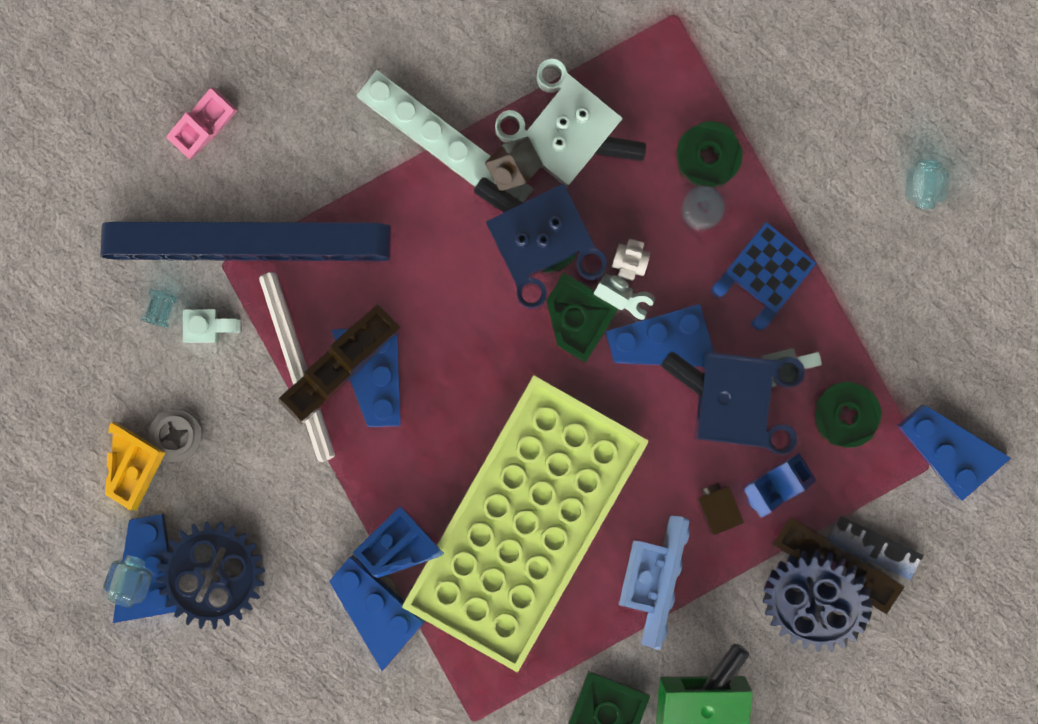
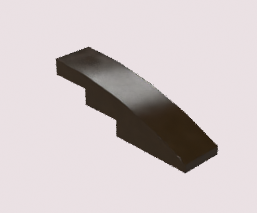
M377 304L329 346V350L304 372L303 377L279 397L278 402L302 425L352 379L401 327Z
M790 516L773 542L774 546L788 555L792 554L797 560H799L802 551H805L809 558H813L815 550H819L823 559H826L830 552L833 553V562L836 563L844 557L846 559L844 565L846 569L856 566L855 577H866L863 587L871 588L869 599L873 600L872 606L886 615L905 588L897 580Z

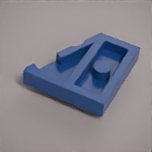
M401 506L352 552L376 578L438 558L444 554L440 547Z

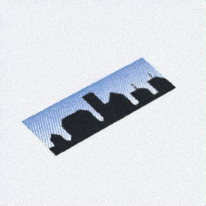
M841 515L829 536V539L852 553L908 580H911L924 556Z

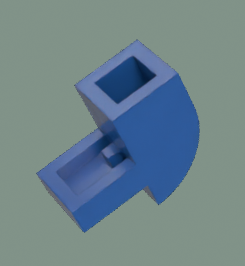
M797 453L749 482L744 491L747 494L750 506L757 510L762 518L774 511L783 502L805 491L817 480L800 453Z

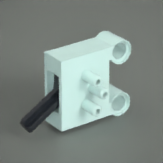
M550 58L544 60L537 70L536 81L540 89L548 93L557 91L558 93L527 131L525 130L524 118L516 111H504L496 119L495 132L502 142L508 143L528 136L543 164L541 168L561 184L564 183L566 188L594 154L639 162L643 161L646 155L647 147L644 142L609 137L623 118L569 75L565 65L557 59ZM548 68H554L560 73L561 78L557 83H547L543 79V71ZM506 119H513L518 123L519 131L514 135H506L501 130V123Z

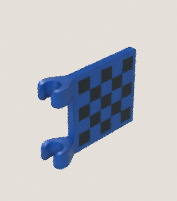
M765 222L724 274L712 286L710 291L713 295L720 298L726 294L734 282L739 284L764 305V308L751 322L752 327L757 331H761L769 325L777 312L817 263L770 224Z

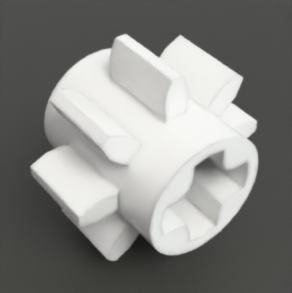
M629 238L627 245L618 244L612 267L620 269L619 277L633 281L635 274L644 276L651 253L643 250L644 242Z

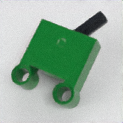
M733 644L710 676L660 677L656 724H750L753 691L745 676H735L748 659L749 652L743 646Z

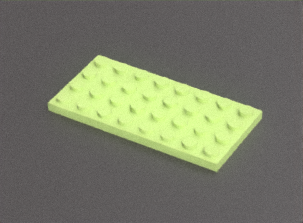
M533 375L437 543L444 554L427 561L405 599L402 608L518 673L649 441Z

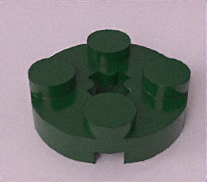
M714 121L699 123L686 131L676 149V162L679 173L691 184L707 189L725 185L736 175L743 158V150L735 133L728 126ZM708 146L713 147V153L718 155L717 161L712 160L710 164L705 163L704 157L700 156V151H706Z
M853 382L837 383L824 390L815 401L813 413L814 423L821 437L827 440L829 444L843 448L858 447L870 441L875 435L874 433L877 431L882 417L881 406L874 393L862 385ZM843 406H847L848 410L854 409L856 415L852 417L853 423L847 425L845 420L840 421L839 419Z

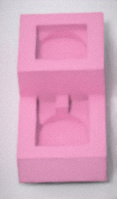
M210 88L194 109L182 116L166 138L187 158L192 159L220 132L238 109L216 88Z

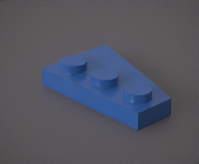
M700 304L605 331L613 363L661 365L668 353L673 351L692 366L702 367L704 353H714Z
M164 514L130 519L128 522L113 623L175 613L178 608L176 605L165 607L166 602L171 597L170 595H159V591L166 587V583L156 582V578L165 575V571L157 568V564L168 562V559L161 552H170Z
M354 555L347 559L329 581L381 671L389 665L426 622L402 608L404 600L382 580L374 577Z

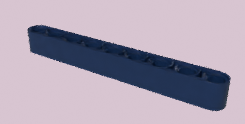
M104 222L101 228L100 257L111 260L379 262L390 260L391 226L384 223Z

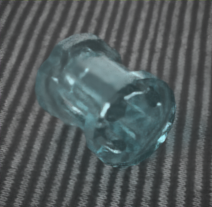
M150 289L149 295L151 298L146 314L141 316L140 321L168 329L170 325L167 322L173 303H177L178 298Z

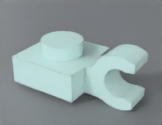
M606 273L593 293L620 310H623V308L629 310L633 316L644 320L647 312L641 309L638 303L646 302L652 306L656 299L649 292L632 293L634 289L630 288L623 278L616 275L610 276Z
M216 309L183 310L184 343H218V333H241V320L218 319V310Z
M794 348L760 356L761 359L769 360L793 357L802 362L805 369L822 365L819 352L796 357ZM788 363L783 364L780 368V376L784 381L790 382L795 377V369ZM772 381V387H776L777 385Z

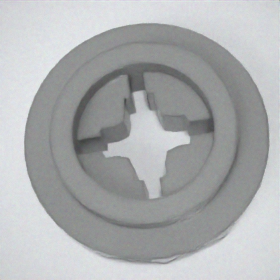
M180 409L167 410L160 413L151 423L148 434L149 442L166 452L163 457L164 460L171 462L183 461L197 452L202 440L201 426L194 416ZM170 422H172V425L177 430H188L187 433H184V436L180 437L181 449L175 441L166 440L163 442V439L172 433Z

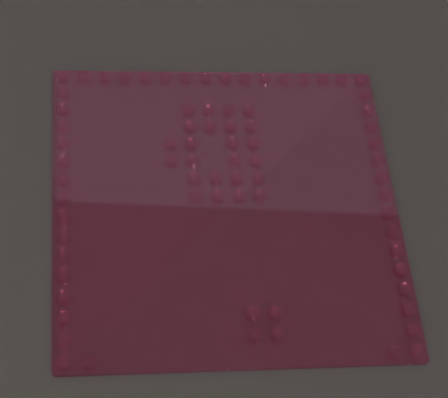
M676 15L663 19L567 72L623 118L609 137L644 142L647 147L644 160L639 162L594 154L566 188L595 247L606 256L607 265L604 274L595 280L583 278L577 270L578 253L574 260L562 271L550 274L538 273L530 278H537L542 281L547 291V298L563 272L595 291L605 273L610 276H618L620 269L612 267L618 244L627 245L629 238L644 242L643 250L651 252L644 276L635 274L633 281L624 279L629 284V287L634 289L632 293L649 292L656 298L652 306L646 302L638 303L639 307L647 312L644 320L700 304L714 353L761 359L760 356L794 348L796 357L819 352L822 365L805 369L804 380L799 385L788 388L779 386L771 388L767 428L773 424H785L794 429L797 435V444L792 452L780 455L769 452L765 447L694 439L699 395L664 370L661 365L613 363L605 332L586 363L557 347L546 301L537 309H527L521 305L516 294L517 285L486 225V221L503 212L475 195V187L427 150L297 221L388 224L391 226L390 260L379 262L224 261L222 264L223 271L288 389L293 386V382L259 280L261 275L269 272H275L278 275L307 368L321 358L329 350V346L335 342L331 329L351 328L377 304L401 327L398 331L401 426L368 428L350 380L321 407L335 451V457L329 459L328 462L369 536L401 506L437 544L533 375L649 441L518 673L427 621L421 626L420 629L472 721L484 718L645 628L648 612L619 605L633 540L663 547L671 515L689 518L690 535L683 548L681 557L683 563L682 570L676 579L674 588L675 602L669 610V614L782 552V550L773 545V542L790 516L818 532L836 522L840 515L845 517L922 474L929 468L927 461L898 428L897 425L904 418L817 264L777 312L769 325L761 331H757L752 327L751 322L764 308V305L739 284L734 282L726 294L720 298L711 293L712 286L724 274L765 222L770 224L813 261L815 259L686 29ZM561 76L558 77V78H556V79H554L553 81H551V82H549V83H550V84L557 83V82L560 80ZM538 88L459 133L492 156L502 144H505L497 137L495 132L496 119L502 112L513 110L520 113L524 118L525 130L527 131L558 91L548 93ZM506 119L500 125L501 130L506 135H514L519 131V125L513 119ZM706 121L719 122L728 126L735 133L743 150L742 163L736 175L725 185L710 189L700 188L688 182L679 173L676 162V149L683 134L693 126ZM708 146L706 151H700V156L704 157V162L710 164L712 160L717 161L718 155L713 153V147ZM540 168L527 182L533 188V191L526 201L561 185V183L543 168ZM590 255L583 259L582 267L588 273H594L601 268V261L598 257ZM528 285L524 288L522 296L525 301L533 303L540 299L542 292L538 286ZM625 308L623 310L618 309L605 331L643 320L636 318ZM694 366L696 369L702 372V367ZM841 382H853L869 389L877 397L881 406L882 417L878 429L874 433L875 435L867 443L854 448H843L829 444L817 431L813 418L815 401L828 387ZM843 406L839 419L840 421L845 420L847 425L853 423L852 417L856 415L854 409L848 410L847 406ZM783 430L775 431L772 436V443L776 448L781 449L787 443V435ZM800 453L817 481L805 491L783 502L774 511L761 518L757 510L750 506L744 488L758 476ZM719 482L721 488L724 486L730 487L744 524L713 536L710 535L696 498L702 496L701 489ZM427 561L390 574L404 600L407 598Z

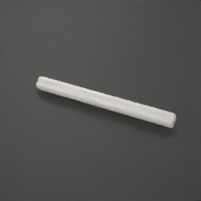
M269 272L261 275L259 280L294 385L303 377L304 372L308 368L278 275L275 272ZM320 408L305 422L319 462L334 458L335 451Z

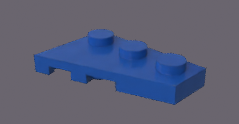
M331 329L335 341L348 329ZM398 332L350 379L368 428L401 426Z
M923 404L897 425L960 501H963L1011 459Z

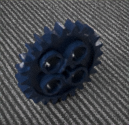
M205 521L204 531H199L196 525L192 524L191 535L188 536L184 531H179L182 539L180 543L172 539L169 540L174 550L172 552H161L168 559V562L157 564V568L165 571V575L156 578V582L166 583V587L159 591V595H170L171 598L166 602L165 607L173 605L178 607L174 614L175 618L185 613L187 614V625L196 618L198 619L199 629L203 628L206 620H210L213 629H216L219 619H222L228 627L230 626L229 616L234 615L241 620L240 609L242 607L250 611L253 609L248 600L249 598H260L254 591V587L264 586V582L256 579V575L265 572V569L255 567V563L262 559V555H251L250 552L254 550L256 544L251 543L246 546L243 544L247 537L246 533L236 538L234 536L235 526H232L226 533L223 532L222 522L218 523L216 530H211L209 522ZM199 544H208L213 551L212 557L206 562L197 561L193 556L194 548ZM220 548H225L226 552L216 569V573L220 578L218 581L212 580L202 601L197 602L196 597L205 581V576L201 574L203 569L210 570ZM229 558H238L242 562V571L236 576H230L224 572V563ZM185 574H192L198 580V585L192 592H184L178 585L179 579ZM215 588H222L228 593L226 603L221 606H215L209 601V594Z
M815 550L813 558H809L805 551L801 552L799 560L791 554L786 563L778 562L776 570L771 571L768 578L769 581L766 582L763 603L768 605L765 615L773 616L771 626H782L779 633L780 636L788 633L791 634V644H794L798 639L802 640V646L805 650L810 643L815 645L817 652H820L822 645L825 644L830 652H833L836 642L842 648H846L848 639L856 642L859 633H864L867 623L870 622L873 600L869 599L871 588L863 587L866 577H855L856 566L846 569L844 567L846 561L844 557L837 563L833 562V553L831 552L827 555L826 559L821 558L819 550ZM823 582L832 583L834 587L827 586ZM791 587H796L800 589L802 592H797L793 590ZM833 611L841 612L844 615L835 614ZM801 616L809 617L811 620H806Z

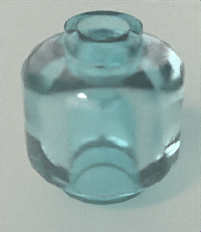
M919 160L915 161V166L907 169L905 196L908 200L916 202V208L935 209L936 203L943 202L948 198L949 171L942 167V162Z
M699 186L689 191L683 198L680 208L683 221L688 227L697 231H706L713 228L721 221L725 213V203L722 195L716 189L709 186Z
M127 555L125 560L113 561L103 584V589L108 594L107 599L115 604L132 608L134 604L143 602L152 581V573L144 567L146 562Z

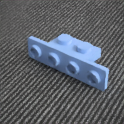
M670 516L663 547L633 540L619 605L648 612L641 644L650 648L660 650L662 642L667 637L668 626L666 623L668 614L675 602V583L682 570V552L690 535L689 518Z

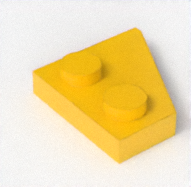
M111 422L108 433H113L112 453H107L108 476L106 478L105 495L128 510L137 511L166 452L121 424Z

